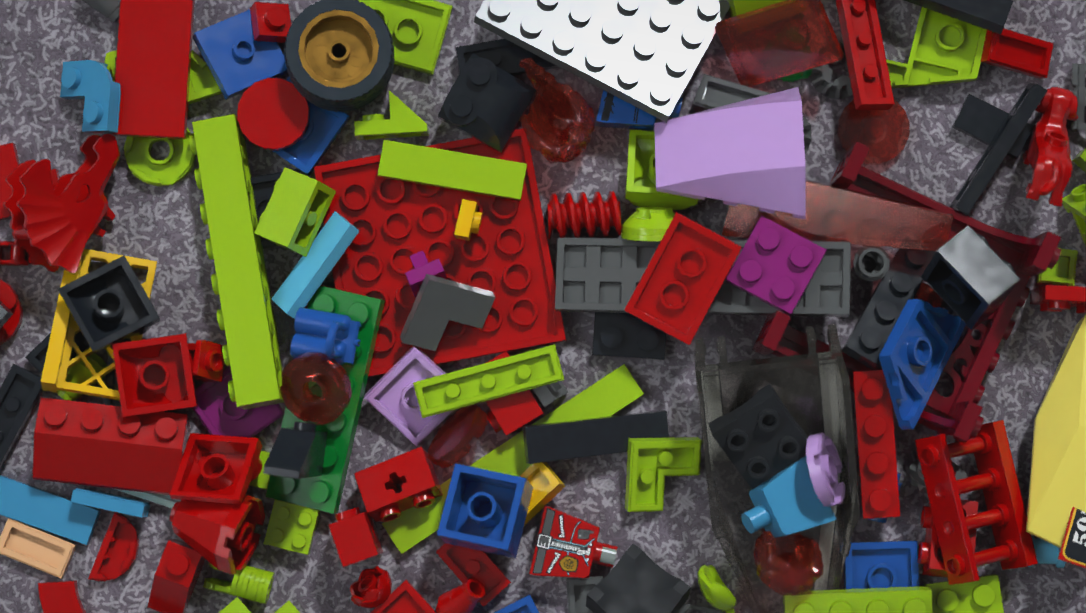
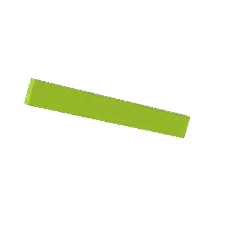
M623 364L532 425L612 416L644 395L625 364ZM523 431L471 464L470 467L519 477L532 465L526 463ZM451 478L440 485L443 495L435 498L433 504L420 509L412 507L402 511L401 516L397 519L382 523L401 554L438 530Z

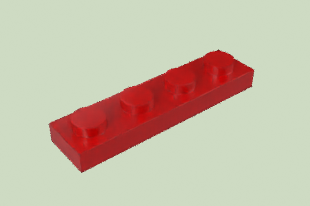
M836 0L855 109L889 110L895 103L875 0Z
M882 369L853 371L863 519L900 517L893 404Z

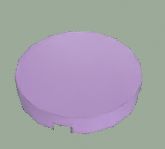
M813 434L807 439L806 457L814 490L819 501L825 507L840 505L845 498V484L843 482L838 483V473H842V464L838 451L832 439L825 436L826 434Z

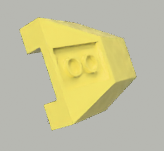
M1086 314L1073 330L1034 419L1026 532L1059 548L1062 546L1072 507L1086 513Z

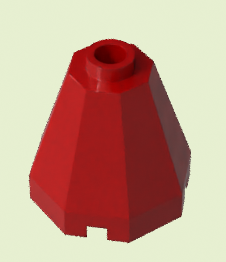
M249 495L244 496L241 504L181 500L174 504L170 512V522H172L174 533L218 570L231 575L236 573L235 569L240 571L245 569L260 539V534L254 533L256 524L263 526L265 520L262 500Z

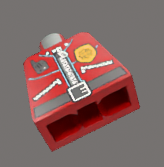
M544 506L529 574L589 578L592 563L613 568L618 546L597 542L600 527L553 507Z

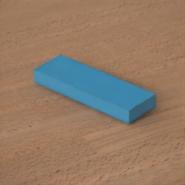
M0 475V515L84 545H89L101 510L72 503L70 499Z

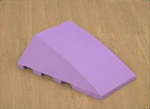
M798 87L669 119L667 123L664 121L654 123L656 191L705 200V197L723 200V204L736 207L738 204L759 207V211L774 214L775 211L791 213L794 218L806 219V165L802 100Z

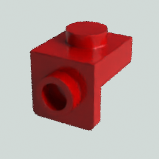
M197 340L196 343H188L193 381L222 382L225 363L222 352L223 345L207 340Z

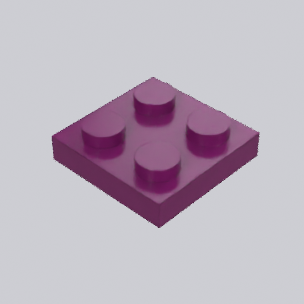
M761 215L729 272L726 282L792 316L824 259L827 250Z

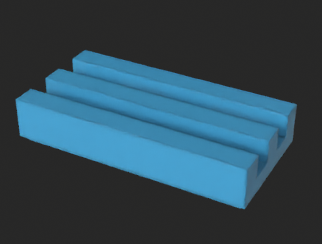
M85 488L74 489L70 501L140 518L148 517L150 509L149 502Z

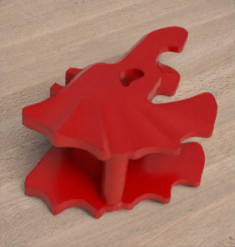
M108 133L102 136L90 135L80 146V151L85 156L84 162L74 173L62 175L54 187L49 159H42L37 162L35 160H27L20 163L6 177L5 180L10 185L12 194L9 199L3 202V205L11 213L10 229H12L13 238L15 239L14 245L22 247L27 251L29 264L42 265L49 272H56L59 267H62L68 273L75 274L90 236L103 237L106 233L105 230L99 227V223L103 217L108 221H113L116 215L108 207V200L104 195V189L120 157L116 137Z

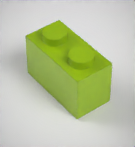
M284 167L280 178L274 185V191L266 209L259 218L254 234L306 257L336 191L316 179Z

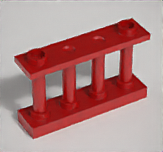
M1000 420L982 424L975 438L970 437L967 442L947 444L945 433L915 440L949 585L979 581L977 567L1000 561L1002 570L1038 564L1031 534L1026 532L1027 516L1004 421ZM974 453L979 475L956 480L951 458ZM983 489L987 511L965 516L960 494ZM991 525L996 547L973 553L968 531Z

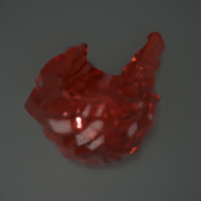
M531 58L522 59L519 63L520 67L526 70L533 87L537 89L535 100L529 107V114L521 116L522 128L526 133L528 145L532 149L540 151L549 163H566L576 159L585 152L591 141V134L595 129L593 108L570 85L557 82L554 75L546 72L543 67L537 65Z
M763 528L762 534L755 541L754 560L758 577L767 587L784 596H796L807 593L814 586L815 581L823 575L824 571L822 553L818 543L813 539L802 537L800 533L774 538L771 531H766Z

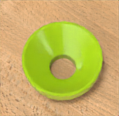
M659 206L636 208V212L629 216L622 224L621 238L634 241H661L675 215L673 208Z

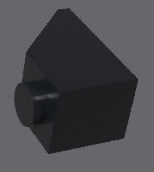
M294 421V427L281 428L264 465L263 474L295 479L322 476L328 432L316 431V424Z

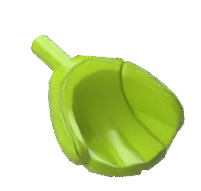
M712 565L701 566L697 575L698 584L704 598L713 607L725 611V613H735L736 598L724 584L715 567Z

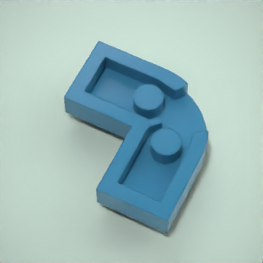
M93 60L63 62L60 97L66 99H85L82 132L91 134L118 133L121 99L120 83L113 82L112 76L107 69V64Z

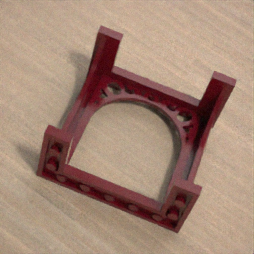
M856 142L842 156L804 237L809 241L822 240L840 199L845 194L918 228L944 243H947L969 225L975 233L982 235L987 240L989 247L1001 260L1007 261L1013 267L1015 274L1020 278L1000 308L986 319L988 320L986 326L981 323L975 329L970 330L968 328L966 335L952 352L943 372L950 376L953 382L952 394L949 397H943L934 388L917 422L936 431V435L945 433L947 443L967 442L969 437L975 438L984 420L983 417L979 416L983 407L977 405L985 390V386L981 385L986 372L992 373L998 363L1000 354L996 350L1001 339L1006 341L1014 328L1015 321L1011 318L1016 307L1022 308L1028 298L1030 288L1026 287L1030 277L1045 272L1047 268L1053 269L1062 251V249L1057 247L1061 237L1047 231L1034 238H1029L982 223L863 167L862 164L870 147ZM778 310L771 316H767L752 348L753 351L763 356L771 353L817 376L818 358L837 357L839 386L853 393V371L871 370L841 350L788 326L791 316ZM973 330L980 331L981 337L979 340L972 338ZM970 346L976 347L974 353H972ZM959 358L966 362V366L962 365L960 369L962 379L953 369L955 361Z

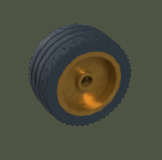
M321 0L313 5H309L295 18L286 37L284 57L291 82L306 100L321 109L334 112H349L362 108L374 101L383 92L392 76L394 69V45L391 33L379 14L358 0ZM340 52L343 57L337 58L334 54Z

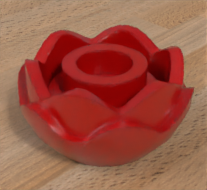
M375 566L374 569H364L360 573L358 581L350 586L352 602L362 608H376L383 604L390 596L392 590V580L389 572L379 566Z

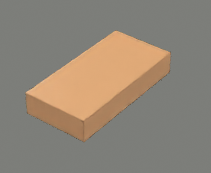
M11 518L7 519L0 536V554L60 579L64 578L77 547L75 543Z

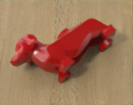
M1051 87L1047 89L1048 91L1035 109V111L1042 113L1040 121L1031 130L1029 149L1023 153L1022 159L1024 164H1030L1033 168L1032 181L1027 184L1025 189L1026 198L1038 201L1040 195H1048L1051 192L1048 200L1049 204L1061 207L1063 192L1070 180L1073 169L1066 123L1067 120L1077 121L1079 118L1076 113L1078 100L1073 92L1068 89Z

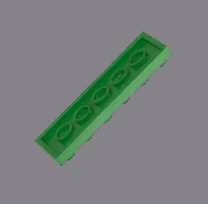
M320 286L310 299L308 309L348 315L353 321H359L361 327H359L358 339L361 340L359 347L356 346L354 364L344 363L341 366L296 359L281 428L294 427V421L316 424V431L328 432L322 476L295 479L270 475L266 497L332 514L338 513L385 300L326 286Z

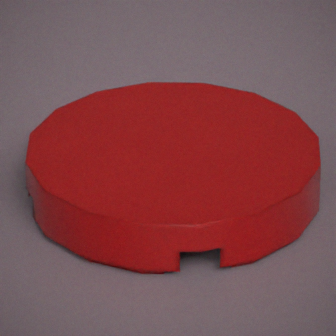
M266 78L253 83L244 91L238 103L237 120L242 133L252 144L263 149L280 151L296 144L307 130L310 108L306 98L298 92L293 83L282 78Z

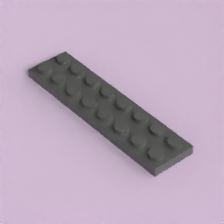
M558 238L555 293L556 312L628 313L624 309L661 241H634L620 238ZM731 240L732 242L742 246V249L747 242V240ZM811 241L826 249L827 253L792 316L850 317L851 242ZM725 279L707 314L771 316L778 309L731 285Z

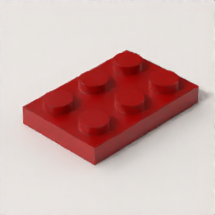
M676 212L624 311L690 345L742 246Z

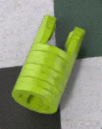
M209 562L211 568L218 570ZM246 565L245 569L241 571L235 569L236 573L232 582L218 578H205L203 587L206 589L266 604L270 596L275 572Z

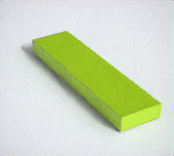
M384 140L378 177L521 201L527 164Z
M554 344L413 382L422 418L565 379Z

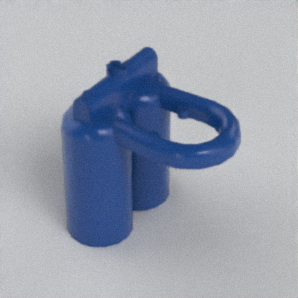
M301 307L298 309L295 317L294 328L296 333L291 342V357L341 366L344 363L354 364L356 346L359 347L361 340L358 339L361 324L359 321H353L348 315Z

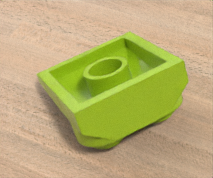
M630 129L625 199L638 207H671L673 210H684L698 204V199L656 191L654 131Z

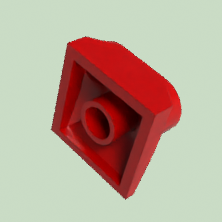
M186 333L112 344L122 417L197 407Z
M190 433L170 492L171 499L241 504L250 482L262 470L260 458L262 444L259 438Z

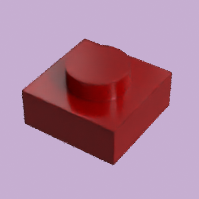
M255 2L250 7L254 41L285 43L291 26L289 4Z

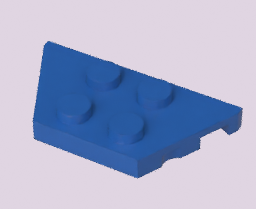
M921 299L907 300L879 354L896 418L902 430H914L966 326V323L959 316L948 314V310L941 307H932L930 303Z

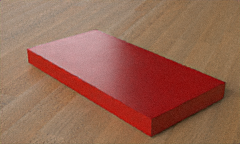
M120 0L115 82L120 83L121 99L118 133H111L112 135L186 139L195 0Z

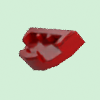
M114 512L88 579L102 582L118 578L127 572L137 559L140 544L137 530L129 518L123 514Z

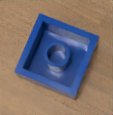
M455 463L437 535L447 544L516 558L533 491L532 485L523 477Z

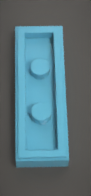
M334 211L314 239L307 256L301 257L272 297V300L287 315L295 319L298 309L301 307L305 308L360 230Z

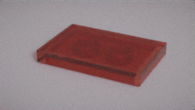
M785 0L719 21L714 27L739 83L748 87L842 60L844 55L821 0Z

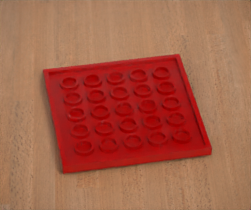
M527 128L514 130L501 153L473 137L425 146L527 164L521 201L378 177L381 154L314 167L316 180L336 191L323 219L324 225L334 211H336L360 230L332 269L335 289L385 300L368 377L386 374L413 347V345L402 343L400 339L401 332L415 302L414 294L405 273L414 269L410 255L422 250L428 263L436 259L440 260L448 280L492 291L496 297L482 329L449 320L436 351L418 347L435 364L503 353L506 350L508 352L566 341L561 312H556L555 310L556 283ZM462 199L477 202V212L483 213L478 234L471 233L470 241L457 239L454 235Z

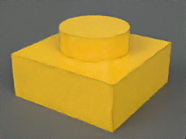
M462 199L454 233L455 238L470 241L471 233L478 234L483 213L477 212V202Z

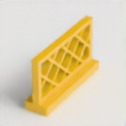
M84 248L77 272L75 274L68 273L64 269L61 287L88 274L91 260L108 264L124 255ZM125 256L131 268L148 270L146 281L141 285L150 300L157 261ZM59 293L41 377L42 390L55 393L61 390L120 400L119 391L108 389L101 379L115 369V362L98 373L94 370L86 358L93 353L91 348L82 352L74 342L75 335L81 330ZM143 334L130 336L129 338L131 341L142 340ZM109 346L105 348L111 356V358L114 360L113 350L111 349V347ZM74 349L78 356L71 360L72 350ZM80 361L84 363L92 374L91 378L81 384L66 382L68 369ZM97 381L100 387L90 385Z

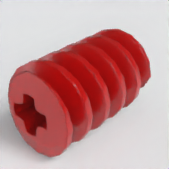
M609 191L605 202L600 192H594L591 202H589L585 192H581L577 203L574 202L571 193L565 194L563 203L559 202L556 193L551 194L547 204L549 239H551L554 229H557L560 238H565L568 228L572 229L575 238H579L584 227H586L589 237H594L597 227L601 228L604 237H608L611 226H615L618 236H621L620 201H618L614 191Z

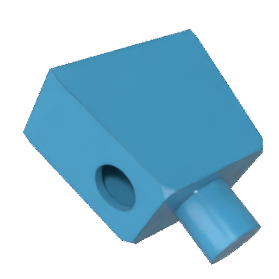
M806 456L753 490L751 489L749 496L754 508L741 515L743 525L749 533L752 534L765 528L770 538L783 537L836 520L831 507H825L819 501L810 478Z

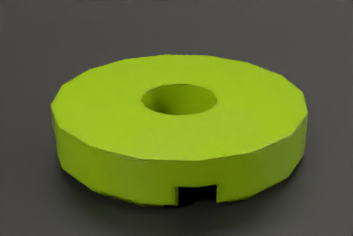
M187 127L186 139L127 136L124 154L132 174L145 184L157 187L174 185L184 179L193 168L196 155H193L189 143V134H191L189 128ZM158 141H165L170 146L168 157L160 161L154 160L151 156L152 145Z

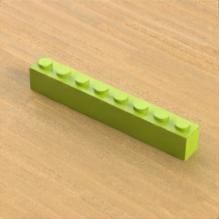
M235 114L192 122L194 133L189 134L191 151L193 155H197L199 168H196L194 173L198 189H203L205 203L200 204V213L204 225L208 224L210 238L206 239V250L209 259L214 260L216 271L215 274L211 275L214 294L219 295L221 309H217V321L220 330H225L227 344L222 346L223 358L226 366H231L233 380L228 381L229 396L232 402H236L237 407L244 410L287 402L263 247L261 237L254 234L259 222L255 208L253 185L251 184L245 135L241 131Z

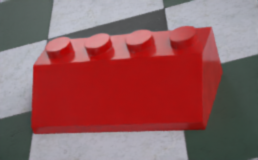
M41 397L34 431L32 478L35 480L170 495L189 438L190 423L188 414L157 412L122 417L121 406Z

